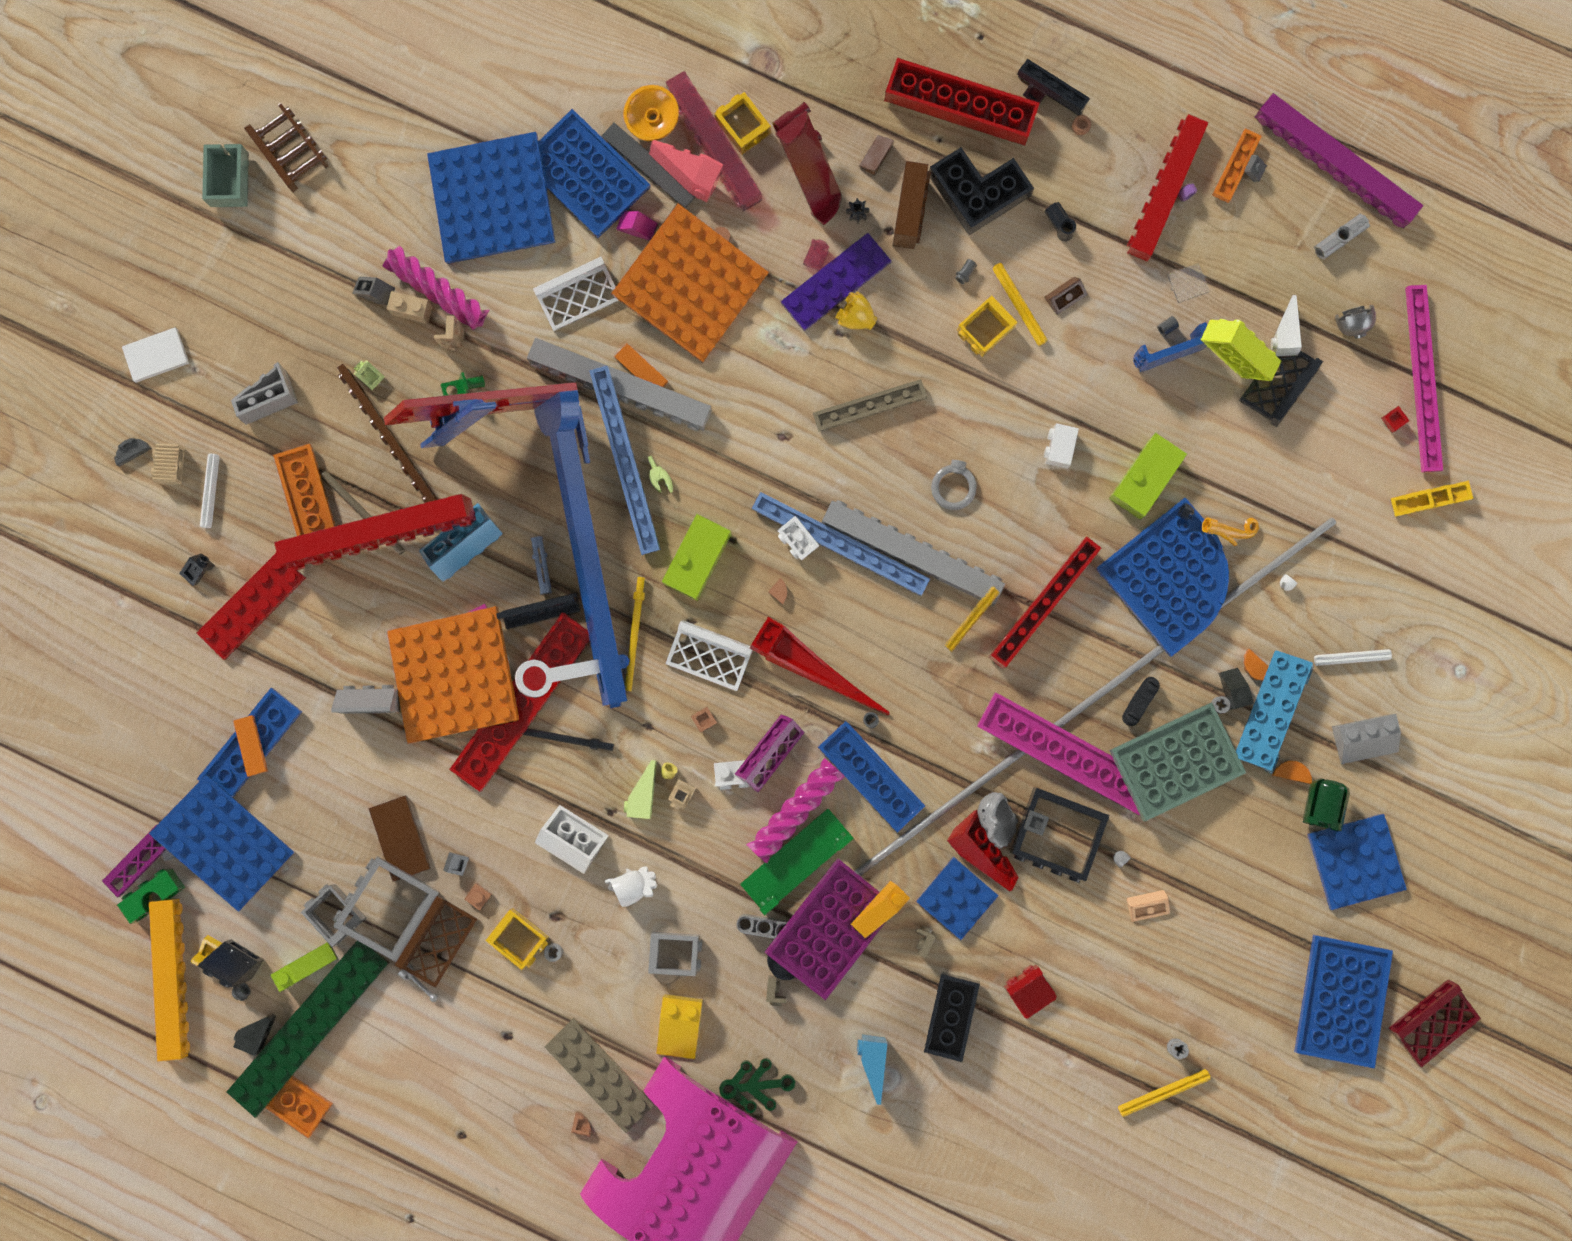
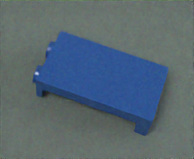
M1207 323L1199 324L1190 334L1191 340L1149 354L1146 345H1142L1133 357L1135 367L1139 368L1140 372L1204 350L1207 346L1201 341Z

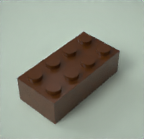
M906 161L892 246L915 249V244L920 242L931 171H928L929 164Z

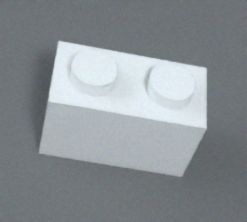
M1057 423L1053 428H1050L1048 434L1050 445L1049 447L1046 446L1044 452L1045 464L1069 468L1079 428Z

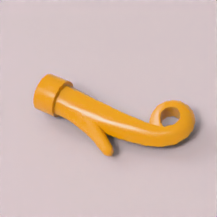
M1206 518L1202 523V531L1219 535L1233 546H1237V542L1233 538L1249 539L1254 537L1259 531V523L1255 518H1248L1245 521L1244 530L1220 523L1216 519Z

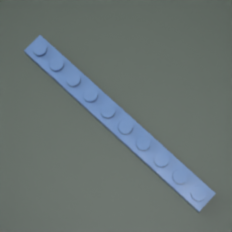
M609 366L590 370V376L641 555L661 550Z
M760 492L752 507L753 511L781 525H785L796 516L818 544L919 596H922L930 578Z

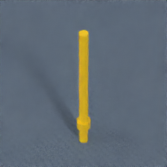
M637 577L636 592L633 593V600L635 601L628 652L629 665L626 669L625 691L631 692L642 601L645 598V593H643L644 577Z

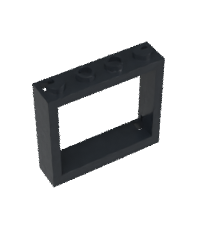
M1033 787L1010 853L1014 854V859L1025 862V859L1033 861L1032 866L1043 869L1046 866L1051 868L1050 872L1061 876L1064 873L1069 875V880L1080 883V880L1086 882L1110 815ZM1039 798L1099 820L1081 873L1020 850L1027 832L1023 827L1030 810H1035Z

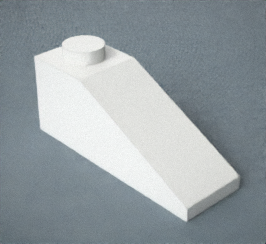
M1292 295L1275 336L1271 338V350H1274L1276 356L1298 355L1302 348L1296 295Z

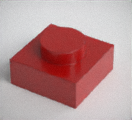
M1399 406L1381 417L1392 433L1410 421Z

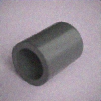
M1173 316L1157 325L1158 331L1162 336L1168 335L1179 327L1178 321Z

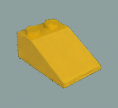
M664 994L656 1054L695 1059L703 999Z

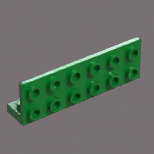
M826 809L770 857L768 863H763L742 881L740 885L765 916L786 895L854 838L830 809Z

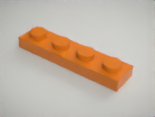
M1246 128L1243 130L1212 196L1227 203L1231 201L1250 157L1253 155L1262 137L1261 135Z

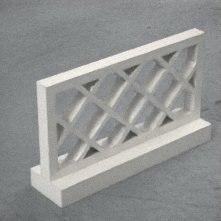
M602 257L533 288L553 331L619 301L616 298L611 300L602 298L605 288L615 289V285ZM601 271H604L606 275L604 284L594 281L595 275ZM580 281L590 282L587 292L577 289ZM593 283L603 287L600 297L590 294ZM569 288L573 290L570 300L560 297L563 289ZM576 291L586 295L583 305L573 302ZM548 296L556 298L553 308L545 306L542 299ZM588 296L599 299L596 307L590 308L585 306ZM559 299L569 303L566 313L556 310ZM571 304L582 307L579 315L573 316L568 314ZM554 312L565 315L563 322L555 326L552 320Z
M682 620L678 626L676 637L665 664L737 691L753 650L749 649L750 646ZM681 633L689 636L691 644L683 648L679 642ZM701 641L707 643L709 651L702 654L699 653L695 645ZM693 645L697 656L688 660L683 649ZM719 648L724 649L727 657L717 661L713 651ZM681 651L685 661L680 664L672 662L674 653ZM711 652L715 663L705 667L701 656ZM736 655L745 657L743 665L735 668L731 658ZM699 658L703 668L695 671L691 668L689 662ZM729 659L733 670L723 674L719 663ZM717 665L721 675L715 678L711 677L707 668ZM735 672L737 677L736 684L727 683L725 675Z

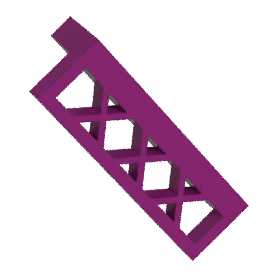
M781 714L739 767L735 775L747 782L754 791L759 793L805 732L792 718ZM794 728L797 732L792 738H789V734ZM784 744L782 752L778 753V747ZM772 759V765L766 769L767 761ZM758 774H760V780L757 784H755L753 780Z
M149 833L102 880L117 898L121 897L166 850L163 846L156 847L158 841ZM151 850V858L148 861H142V858ZM137 864V872L134 875H128ZM123 879V887L118 890L115 885Z

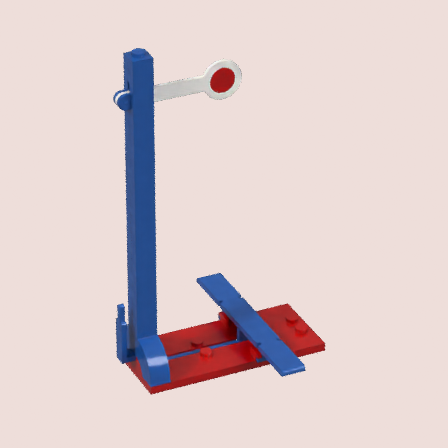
M576 382L403 400L384 417L385 425L430 421L431 427L436 430L420 444L421 448L446 445L487 414L534 409L540 430L545 436H550L593 660L549 668L539 660L526 661L517 669L515 682L519 691L525 696L540 697L548 692L552 682L596 674L602 705H609L610 708L620 707L621 702L627 701L621 669L629 665V658L623 654L618 655L577 448L575 428L584 464L590 463L587 448L588 440L581 406H579Z

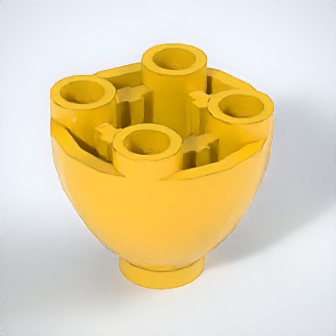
M850 292L845 300L847 302L846 305L836 314L835 318L838 319V324L848 329L867 328L871 330L878 318L874 315L871 304L860 292L855 294Z

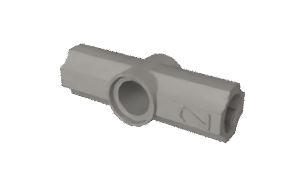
M1360 213L1348 223L1339 227L1334 233L1314 246L1316 255L1324 260L1338 249L1344 247L1349 241L1370 227L1367 217ZM1339 234H1342L1345 240L1341 239Z

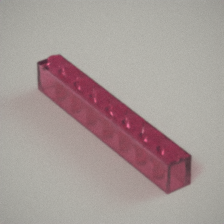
M683 71L666 81L667 90L673 94L678 103L679 115L684 116V123L687 129L694 132V139L697 145H702L705 150L703 151L704 155L723 164L720 174L724 180L722 183L726 191L731 192L734 196L732 200L736 207H740L744 212L761 202L762 193L686 72Z

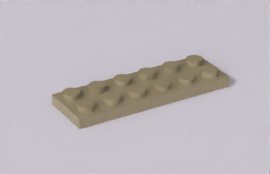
M574 1018L545 1046L547 1051L625 1133L654 1106V1103Z

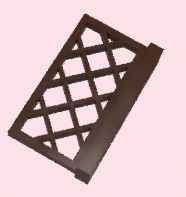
M437 895L400 957L395 962V966L436 988L478 918ZM445 905L452 908L454 917L442 919L441 911ZM455 911L459 912L462 915L456 916ZM440 916V920L435 922L437 917ZM465 916L472 920L468 927L459 929L457 918ZM455 919L457 930L446 933L443 922ZM441 923L444 934L432 937L430 930L432 925ZM429 932L430 938L424 939ZM458 933L460 939L458 944L449 946L447 935ZM444 936L447 947L435 950L433 939ZM431 940L433 951L421 954V943ZM448 950L449 959L447 962L439 964L436 953ZM434 954L436 965L425 967L422 957ZM420 957L421 969L413 970L408 967L412 959ZM444 965L443 969L440 972L439 966ZM437 967L439 975L434 982L427 978L425 970Z

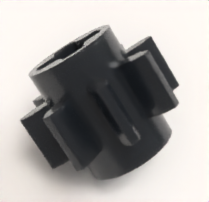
M858 198L853 203L849 201L850 208L846 209V214H850V221L855 220L859 224L861 219H867L865 213H869L870 209L868 207L865 208L866 201L861 202Z

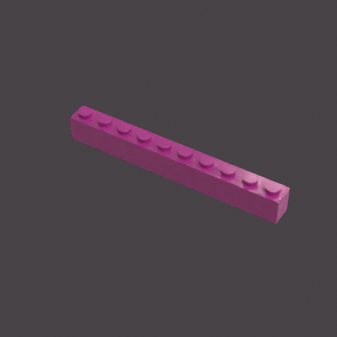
M1272 93L1255 115V118L1261 125L1267 126L1276 136L1287 141L1290 147L1299 150L1305 158L1311 159L1321 170L1331 174L1334 180L1343 183L1350 192L1356 193L1365 203L1375 207L1381 215L1391 219L1394 225L1404 229L1424 206L1276 94Z

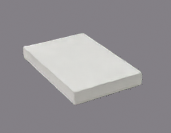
M172 328L122 346L132 379L136 383L189 364L177 328Z

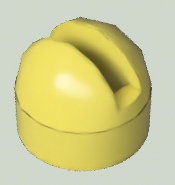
M664 763L661 768V776L664 779H672L678 771L677 767L672 763Z

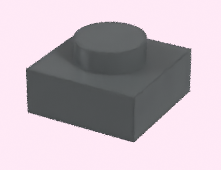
M1251 155L1244 172L1253 182H1260L1267 165L1258 155Z
M1030 810L1023 829L1043 836L1049 817Z
M449 852L443 871L463 876L469 857Z

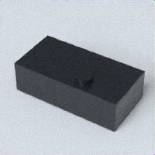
M945 972L941 973L924 1053L963 1062L980 981Z

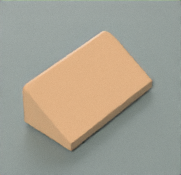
M1164 890L1127 898L1132 922L1170 914L1169 898Z

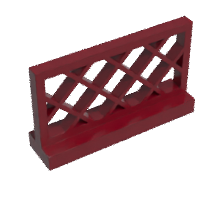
M1449 979L1389 1027L1392 1034L1398 1038L1420 1068L1481 1020L1478 1013L1461 992L1463 991L1461 987ZM1458 995L1460 998L1459 1007L1451 1006L1452 999ZM1439 1009H1445L1444 1019H1436ZM1450 1010H1458L1457 1021L1449 1020ZM1464 1011L1470 1012L1473 1016L1467 1022L1462 1021ZM1425 1021H1430L1429 1032L1421 1031L1422 1023ZM1435 1022L1443 1023L1442 1033L1434 1032ZM1449 1023L1456 1024V1031L1452 1034H1447ZM1410 1033L1415 1034L1414 1044L1407 1043L1404 1039ZM1420 1034L1428 1035L1427 1045L1419 1044ZM1433 1036H1441V1043L1438 1046H1432ZM1418 1048L1426 1049V1055L1421 1060L1417 1056Z

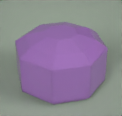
M1194 184L1185 185L1178 193L1179 199L1186 201L1196 194L1197 188Z

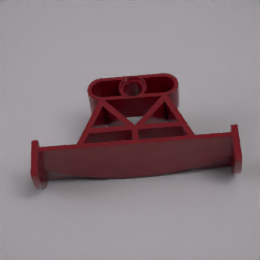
M803 102L792 112H785L772 122V125L809 205L811 215L819 223L826 225L839 210L842 194L820 144L822 136L814 129L808 115L811 110Z

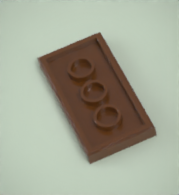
M407 795L368 808L384 858L387 862L410 875L431 869ZM389 872L392 882L402 879Z

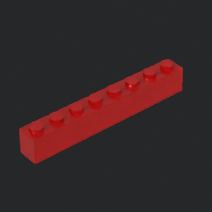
M1190 114L1186 116L1185 120H1180L1176 129L1179 131L1178 136L1174 135L1169 145L1172 147L1171 152L1166 153L1162 162L1165 166L1163 169H1159L1155 179L1158 182L1156 186L1152 185L1148 194L1151 197L1149 203L1145 202L1141 213H1144L1142 219L1138 218L1134 229L1137 231L1134 236H1130L1126 245L1129 246L1128 254L1147 262L1151 258L1209 122Z
M1087 536L1082 539L988 658L1002 669L1006 668L1102 548Z

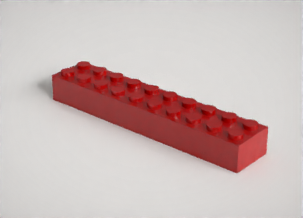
M458 494L276 541L274 545L279 565L300 570L306 568L305 565L323 564L326 559L334 561L342 559V555H358L361 553V550H377L380 545L393 546L398 544L397 541L400 540L407 542L415 540L416 536L423 535V537L432 536L435 531H451L454 526L458 525L460 527H467L472 525L471 522L476 521V516L471 498Z

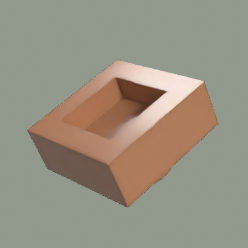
M708 707L691 716L700 733L717 724Z
M475 883L464 900L480 911L490 899L492 893L478 883Z

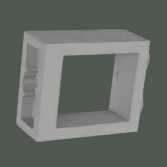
M327 884L319 890L318 893L320 895L317 898H311L304 904L305 909L301 913L333 947L338 945L348 935L340 930L334 934L314 910L332 893L346 906L343 902L347 896L336 884ZM355 905L350 911L353 917L345 924L353 930L366 919Z
M652 932L648 973L696 976L697 971L700 972L701 960L698 959V952L702 951V940H699V935ZM660 939L693 941L691 970L658 968Z

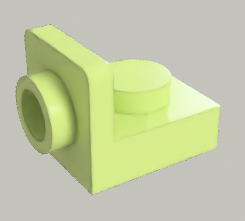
M367 360L364 363L360 361L354 367L355 372L353 374L371 390L385 377Z

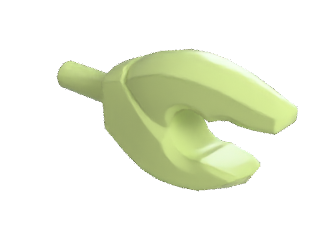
M652 456L647 457L652 467L649 471L652 486L658 492H661L658 483L660 480H664L670 493H672L673 484L669 474L661 466H656Z

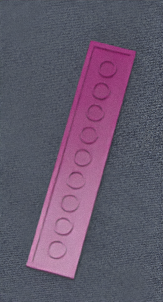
M994 692L976 727L1140 816L1111 755Z

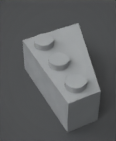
M279 362L273 365L274 368L266 375L262 374L259 377L260 380L255 384L249 385L231 400L236 416L245 425L298 403L287 371Z

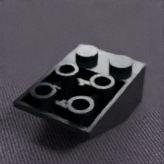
M231 939L224 941L200 962L198 967L203 969L202 972L209 977L214 976L219 979L221 985L229 988L252 980L264 959Z

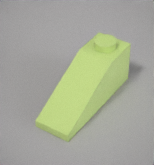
M656 760L650 761L629 795L628 801L624 802V812L627 813L626 817L651 819Z

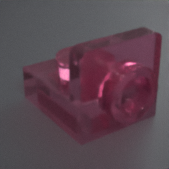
M812 239L803 265L817 271L821 270L829 253V245L821 239Z

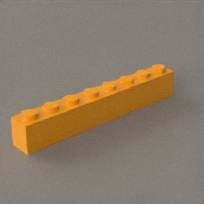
M180 898L149 902L157 1062L183 1059L190 1052V1043L187 1041L189 1023L186 1021L188 1004L185 1001L187 984L184 982L186 965L183 962L185 945L182 942L184 926L181 922L183 907L180 903Z

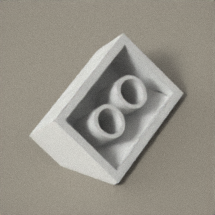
M559 805L541 828L535 843L584 874L609 835Z

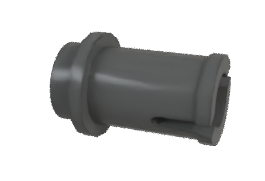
M967 259L961 270L956 272L955 279L961 284L968 282L969 276L977 267V264L973 260Z

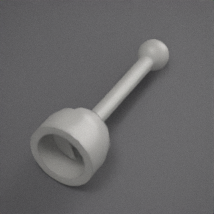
M409 963L408 967L415 970L414 967ZM403 969L398 973L404 980L412 979L430 997L432 1002L437 1001L438 996L432 994L414 975Z

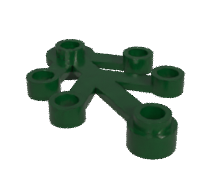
M763 1058L760 1061V1066L748 1082L738 1084L745 1073H749L752 1070V1063L749 1060H744L732 1079H726L721 1082L719 1092L723 1098L728 1100L734 1098L745 1107L748 1113H753L757 1108L756 1102L754 1100H747L740 1093L748 1091L764 1104L768 1111H772L776 1108V1100L771 1097L768 1098L760 1090L781 1087L784 1091H791L795 1087V1078L791 1074H785L781 1079L759 1081L762 1075L772 1066L769 1058ZM768 1061L770 1065L765 1068L762 1066V1063ZM748 1063L750 1068L748 1070L743 1069V1064ZM787 1078L790 1079L791 1084L785 1085L784 1080ZM730 1085L732 1086L733 1090L731 1092H727L725 1090V1087ZM772 1101L774 1106L768 1107L767 1102ZM749 1103H752L755 1107L754 1109L749 1110L747 1108V1105Z

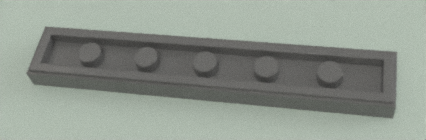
M613 123L602 134V138L685 209L696 198L653 159L644 147L616 123Z

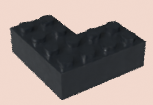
M960 147L929 168V171H931L930 179L968 235L973 234L1031 197L1034 191L1033 185L1014 158L982 177L965 151Z

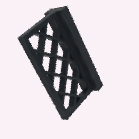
M1301 350L1298 356L1294 355L1287 358L1277 356L1281 360L1279 365L1281 372H1276L1274 376L1282 375L1283 384L1273 386L1272 381H1269V387L1259 388V380L1254 379L1239 401L1269 419L1272 425L1278 427L1323 363L1322 360L1319 358L1314 359ZM1304 359L1309 363L1306 367L1297 368L1296 360ZM1292 360L1294 369L1284 371L1282 362ZM1295 373L1297 380L1287 383L1285 374ZM1284 388L1286 395L1276 398L1274 389ZM1271 390L1273 399L1262 401L1261 392ZM1251 393H1257L1259 401L1250 402L1246 397ZM1274 403L1275 410L1273 413L1270 414L1265 411L1263 404Z
M577 593L503 610L500 613H496L498 620L505 623L506 630L558 618L562 612L566 615L579 613L581 608Z

